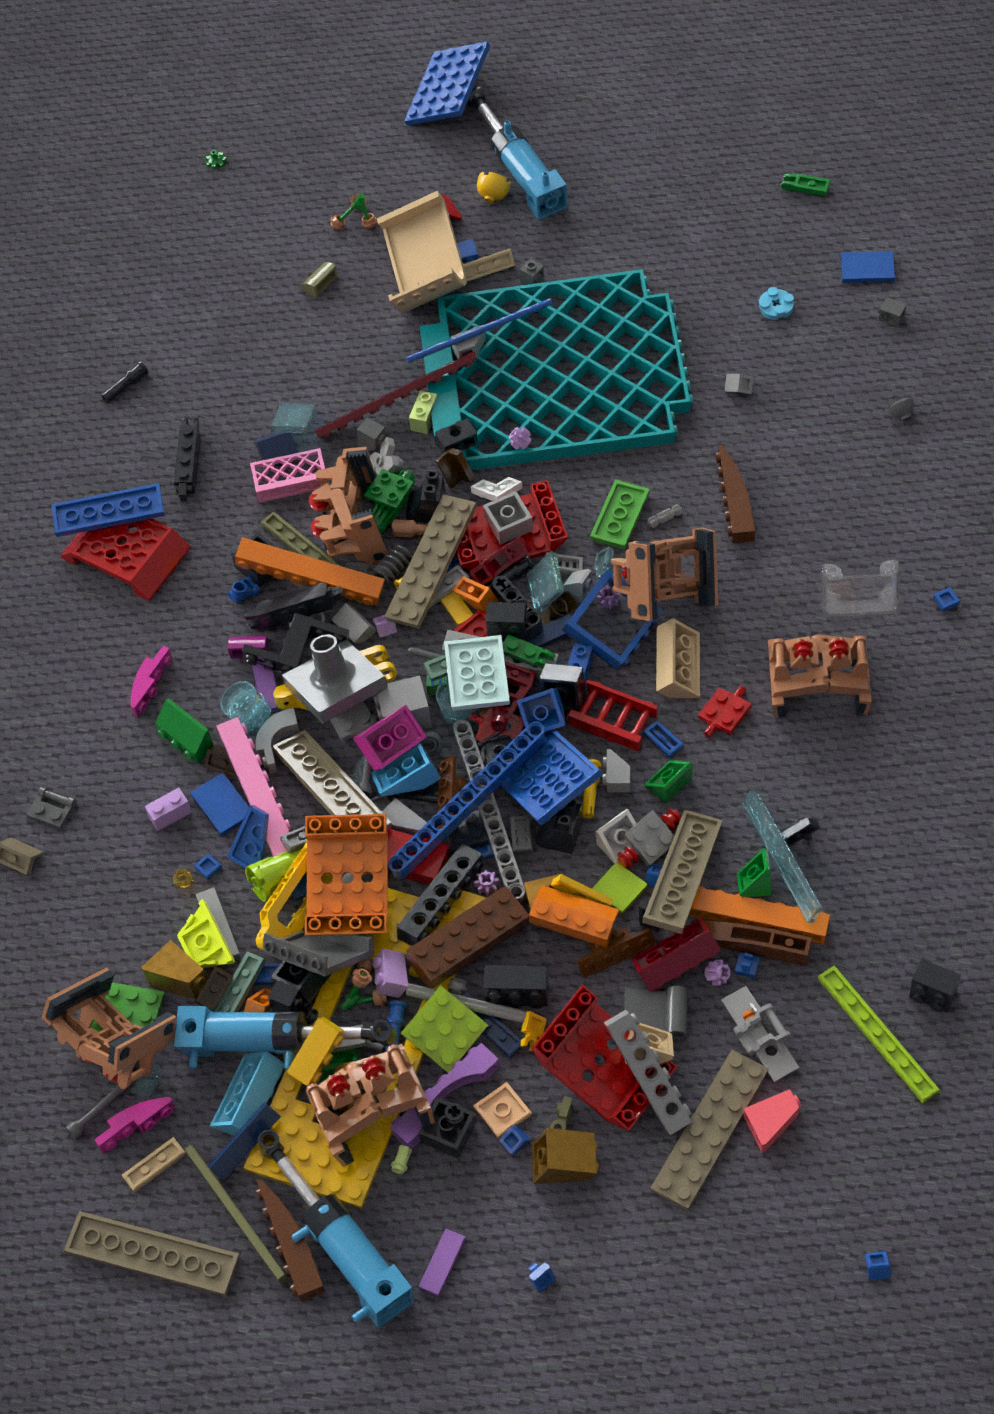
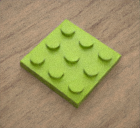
M440 985L400 1034L445 1072L449 1073L454 1064L462 1058L488 1024Z

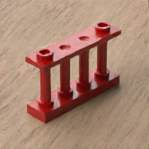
M587 680L586 686L589 695L581 711L571 709L568 714L569 725L639 752L642 747V736H639L649 716L657 719L658 706L650 701H643L606 687L600 682ZM596 696L606 699L607 701L597 718L587 716ZM614 703L624 706L615 725L604 722ZM631 710L642 713L633 731L629 732L622 729Z

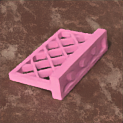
M320 448L250 463L259 503L315 491L322 486L315 474H312L315 468L319 470L325 469ZM318 455V459L315 462L308 460L311 456ZM298 459L301 461L297 466L291 464L293 460ZM278 463L283 464L280 470L274 468V465ZM305 463L311 465L308 471L301 468ZM264 467L266 469L261 474L255 471V468ZM287 467L294 469L290 475L284 473ZM269 471L276 473L272 479L266 476ZM297 472L304 474L301 477H294ZM280 475L286 478V480L276 481ZM262 480L269 482L268 484L258 485Z

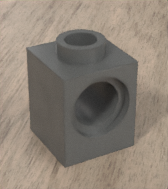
M529 259L519 269L520 282L524 285L541 283L544 280V266L532 259Z
M887 297L884 303L879 305V321L899 327L905 317L907 304Z

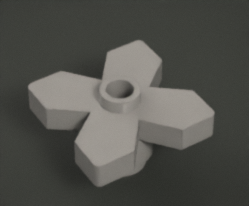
M386 437L381 444L380 453L374 452L370 456L377 475L381 469L395 474L399 473L403 468V460L399 456L393 455L395 444L392 438Z

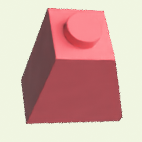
M790 1089L744 1108L743 1117L761 1153L765 1152L799 1115L800 1101L797 1095L793 1096Z

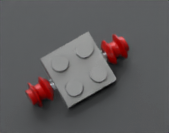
M668 809L667 815L662 814L660 818L653 810L645 815L622 835L632 848L625 846L624 853L618 852L617 860L619 864L624 868H632L631 862L637 863L639 861L638 855L647 866L656 861L670 848L674 838L670 830H675V824L679 825L681 820L680 813L676 810Z

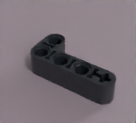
M506 576L496 577L492 584L495 595L500 602L525 603L526 605L525 633L519 632V634L509 632V634L529 642L543 631L540 614Z

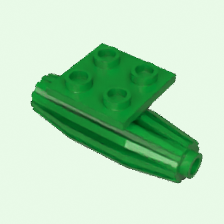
M381 469L364 495L365 498L375 501L371 511L380 534L395 520L410 496L416 479L409 470H402L396 475Z

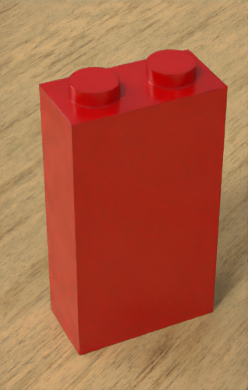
M392 829L387 830L388 862L414 835ZM424 839L422 842H428L430 840ZM440 843L404 879L430 885L449 859V845ZM411 852L408 855L413 856L416 852ZM398 865L394 869L398 870L402 868V866Z

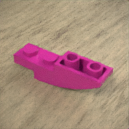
M162 646L154 659L146 657L136 674L131 692V708L134 716L137 718L146 710L151 698L157 695L158 687L156 681L161 678L163 670L172 662L170 649L166 646Z
M164 1097L144 1101L114 1115L107 1120L110 1128L95 1139L98 1148L102 1153L112 1150L116 1147L117 1142L132 1135L136 1128L141 1133L151 1130L157 1121L168 1117L173 1112L175 1105L172 1099Z

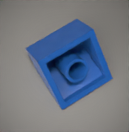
M557 688L517 700L525 728L532 722H540L544 726L545 732L566 725L563 704Z

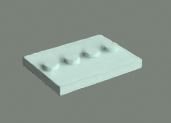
M501 635L444 641L452 711L510 705Z

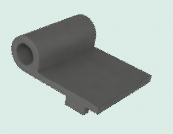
M670 986L666 991L653 990L651 992L643 989L625 988L624 1010H627L630 1014L634 1013L639 1023L672 1033V1039H684L687 1037L686 987Z

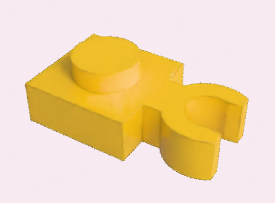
M531 1011L526 1012L521 1032L526 1035L520 1042L521 1047H526L529 1042V1051H533L532 1047L544 1032L546 1018Z

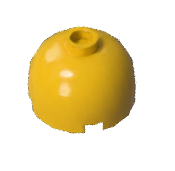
M481 172L477 180V191L486 202L494 203V201H500L507 196L511 182H506L507 178L500 174L489 172L488 175H484V172Z

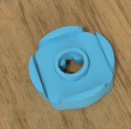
M775 287L769 288L759 299V309L762 315L772 320L788 317L794 309L793 295Z

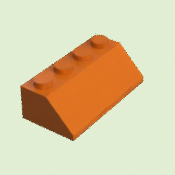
M542 885L532 905L529 923L607 948L619 909Z

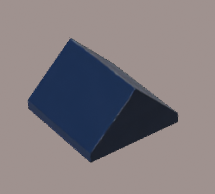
M288 429L254 440L262 460L298 453L291 431Z

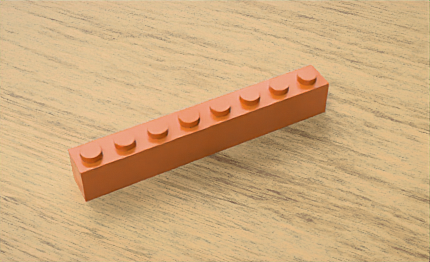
M243 537L235 555V565L242 569L256 570L260 574H269L277 579L290 580L297 585L303 584L310 587L319 583H326L328 588L341 586L346 599L358 600L369 606H378L384 588L385 579Z
M699 886L689 917H702L703 920L752 925L812 937V942L823 945L825 944L830 914H826L823 911L806 910L800 906H786L781 902L772 903L761 898L742 897L739 894H728L722 890H709L703 886Z

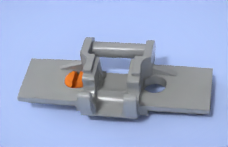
M747 986L721 999L737 1024L733 1029L749 1056L755 1055L763 1066L769 1068L767 1072L773 1082L799 1069L796 1061L783 1043L791 1034L785 1030L773 1012V1006L770 1003L760 1008ZM765 1014L779 1035L774 1037L771 1033L768 1034L761 1024ZM770 1046L774 1047L777 1050V1054L769 1056L766 1054L765 1049Z

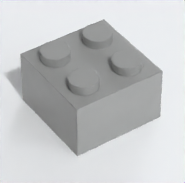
M516 491L483 505L485 520L500 545L534 530L532 516Z

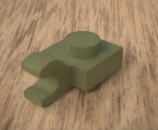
M564 1096L562 1103H558L556 1115L559 1118L551 1123L550 1128L561 1127L562 1130H566V1125H568L573 1108L571 1097Z

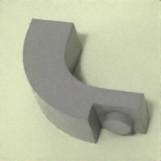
M294 708L283 710L268 718L257 733L256 752L260 759L263 760L264 768L268 767L270 774L277 773L272 746L277 744L282 738L300 732Z

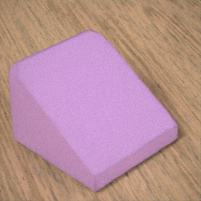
M385 615L373 618L380 638L397 632L395 623L387 621L384 617Z

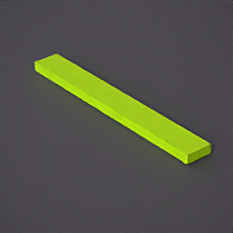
M832 966L818 976L821 984L922 1104L939 1093L940 1089L835 966Z

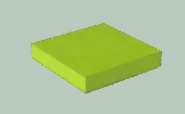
M616 862L592 889L614 899L611 907L619 909V913L623 915L646 890L648 884Z

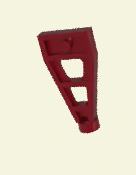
M506 661L507 683L518 686L519 690L516 694L509 692V700L513 702L510 708L493 706L491 726L497 731L506 729L508 720L518 707L517 700L525 698L535 676L534 671Z

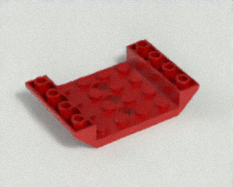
M548 480L530 484L531 493L519 496L533 520L534 530L522 535V538L531 549V552L527 554L530 559L544 556L546 553H553L568 539ZM483 506L476 508L456 550L461 567L470 570L508 543L500 545L485 520Z
M147 519L78 533L60 557L74 565L80 560L131 585L134 594L150 601L191 549V546L173 528L154 519ZM137 527V530L133 532L129 531L130 528ZM124 540L127 541V542H126L125 544H123V545H119V544H118L120 541H124ZM109 554H116L115 557L108 558Z
M582 984L534 1044L532 1050L546 1070L606 1121L629 1131L650 1102L628 1064H625V1059L618 1046L616 1045L615 1050H611L607 1046V1041L614 1039L604 1022L611 1019L612 1016L595 1003L598 997ZM626 1031L624 1039L628 1040L629 1031ZM596 1055H601L604 1058L603 1066L595 1063ZM671 1060L659 1064L661 1069L666 1068L670 1076L678 1067ZM654 1067L645 1070L646 1076L654 1073ZM584 1071L591 1073L592 1080L590 1082H586L583 1079L582 1074ZM658 1085L656 1087V1094H658V1092L664 1085Z

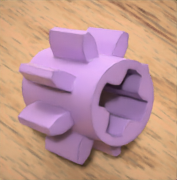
M516 427L509 435L511 439L510 445L516 450L519 447L525 449L531 442L529 437L531 435L530 431L525 427H522L521 430Z
M608 586L600 590L597 602H601V608L605 607L611 610L612 607L618 606L620 593L612 591V587Z
M487 870L477 874L478 880L474 881L475 887H479V894L483 892L487 896L493 891L496 892V885H500L495 872L490 873Z
M723 960L708 962L709 965L705 969L707 981H712L713 986L727 983L726 980L730 977L728 965H723Z

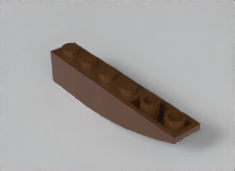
M721 444L718 446V452H715L716 463H720V467H718V477L722 478L720 490L725 493V496H722L723 507H727L725 521L730 524V526H727L728 537H732V543L755 541L751 504L745 483L733 459Z
M704 921L720 948L807 966L812 937L752 925Z
M261 1179L257 1180L259 1188L256 1189L259 1200H264L266 1207L262 1209L266 1220L271 1219L273 1226L269 1227L273 1239L278 1238L280 1243L276 1248L280 1258L285 1257L287 1264L283 1265L287 1278L292 1277L294 1282L290 1285L294 1297L299 1296L300 1301L304 1302L326 1293L305 1238L298 1242H294L292 1239V1235L299 1231L300 1228L276 1194Z

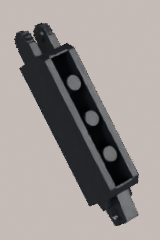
M183 418L179 429L174 485L176 492L179 493L180 501H188L189 493H195L201 442L199 418H194L191 425H189L187 418Z
M319 583L261 601L256 609L247 611L244 617L248 621L252 619L249 623L251 629L263 627L265 630L291 622L295 613L311 616L333 609V604L344 598V590L341 586L328 588L326 583Z

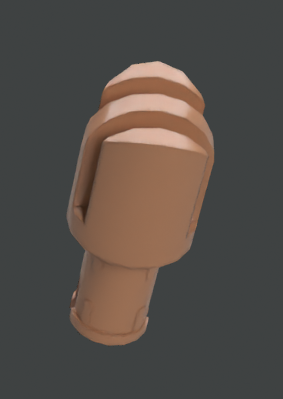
M394 520L391 532L394 537L413 538L415 535H424L428 524H416L414 520Z

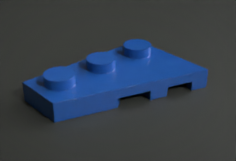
M255 805L249 806L227 855L229 859L244 868L264 859L269 820L268 813Z

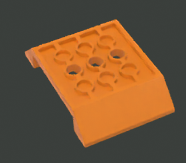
M386 814L305 816V836L307 838V915H305V936L387 934L388 833ZM326 874L333 876V880L329 884L322 882V877ZM345 874H351L353 880L346 884L342 882V877ZM364 874H372L373 880L370 883L363 882L362 877Z

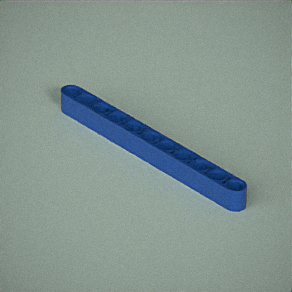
M540 722L530 723L389 859L388 866L393 878L398 880L404 879L544 744L546 740L545 729ZM536 732L540 733V734L537 735V736L532 735V734H534V733H536ZM523 745H524V746H527V747L524 748V749H520V748H519L520 746H523ZM507 759H513L511 762L505 761ZM493 772H499L498 775H492ZM480 785L486 786L484 788H478V786ZM467 798H471V799H472V800L469 801V802H465V801H464V800L467 799ZM454 811L458 812L456 815H450ZM439 825H444L441 829L436 828ZM430 838V841L422 842L424 839ZM411 852H416L413 856L408 855ZM398 865L402 866V868L398 870L394 869Z

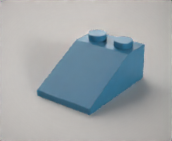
M420 742L382 769L371 772L372 778L382 797L425 789L441 779L431 757Z

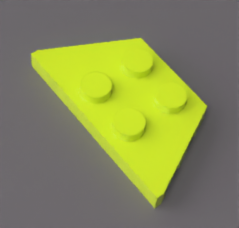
M203 899L200 900L198 903L200 907L194 916L190 915L186 925L182 927L177 935L185 953L202 968L235 963L234 957L207 902Z

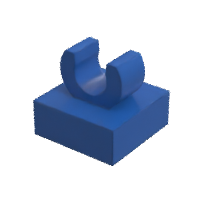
M739 953L735 974L755 979L760 957L748 953Z
M535 1262L528 1267L532 1272L529 1278L539 1293L556 1280L551 1267L546 1262L540 1267Z

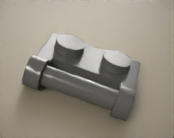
M41 786L26 816L29 819L62 830L77 804V799L73 797L67 798L48 791V788ZM47 798L66 806L62 809L43 801Z

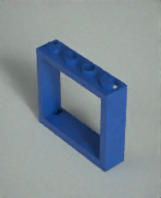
M606 569L562 631L582 645L593 646V653L618 670L621 665L625 667L631 659L628 656L630 652H636L641 645L638 641L640 638H646L651 631L648 627L651 624L654 626L660 616L656 620L645 621L621 656L577 625V621L605 583L611 587L614 586V573ZM621 579V581H622V586H629V587H630V585H628L626 582H624V581ZM657 606L658 614L661 611V608Z

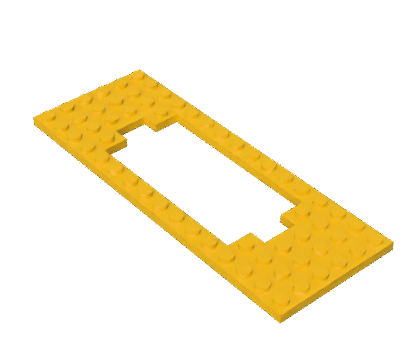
M388 888L387 934H367L374 937V955L370 957L371 959H374L382 949L404 953L406 958L407 949L412 946L397 939L396 927L420 897ZM451 907L450 912L442 917L439 926L433 929L430 934L465 911ZM354 964L332 973L322 986L312 1009L318 1010V1017L310 1026H314L318 1018L322 1017L331 1021ZM410 967L409 975L420 978L415 970ZM455 973L454 975H452L451 977H449L433 989L437 990L441 985L449 992L451 988H448L447 985L450 984L451 978H455L457 973ZM422 1000L419 1010L424 1006V1004L428 1000ZM406 1040L404 1049L415 1073H417L424 1053L410 1041ZM285 1070L270 1105L281 1117L270 1130L278 1134L280 1143L284 1146L283 1152L317 1195L325 1197L335 1194L341 1203L362 1209L391 1138V1124L399 1117L400 1113L386 1118L382 1115L380 1119L345 1140L344 1142L347 1143L354 1162L343 1167L332 1156L320 1124L314 1122L316 1114L312 1105L297 1100L303 1083L288 1074V1070ZM398 1073L393 1074L395 1081L390 1083L386 1091L398 1088ZM268 1141L265 1143L266 1146H271L274 1144V1142ZM257 1143L250 1151L244 1165V1171L294 1187L276 1162L261 1154L259 1144Z

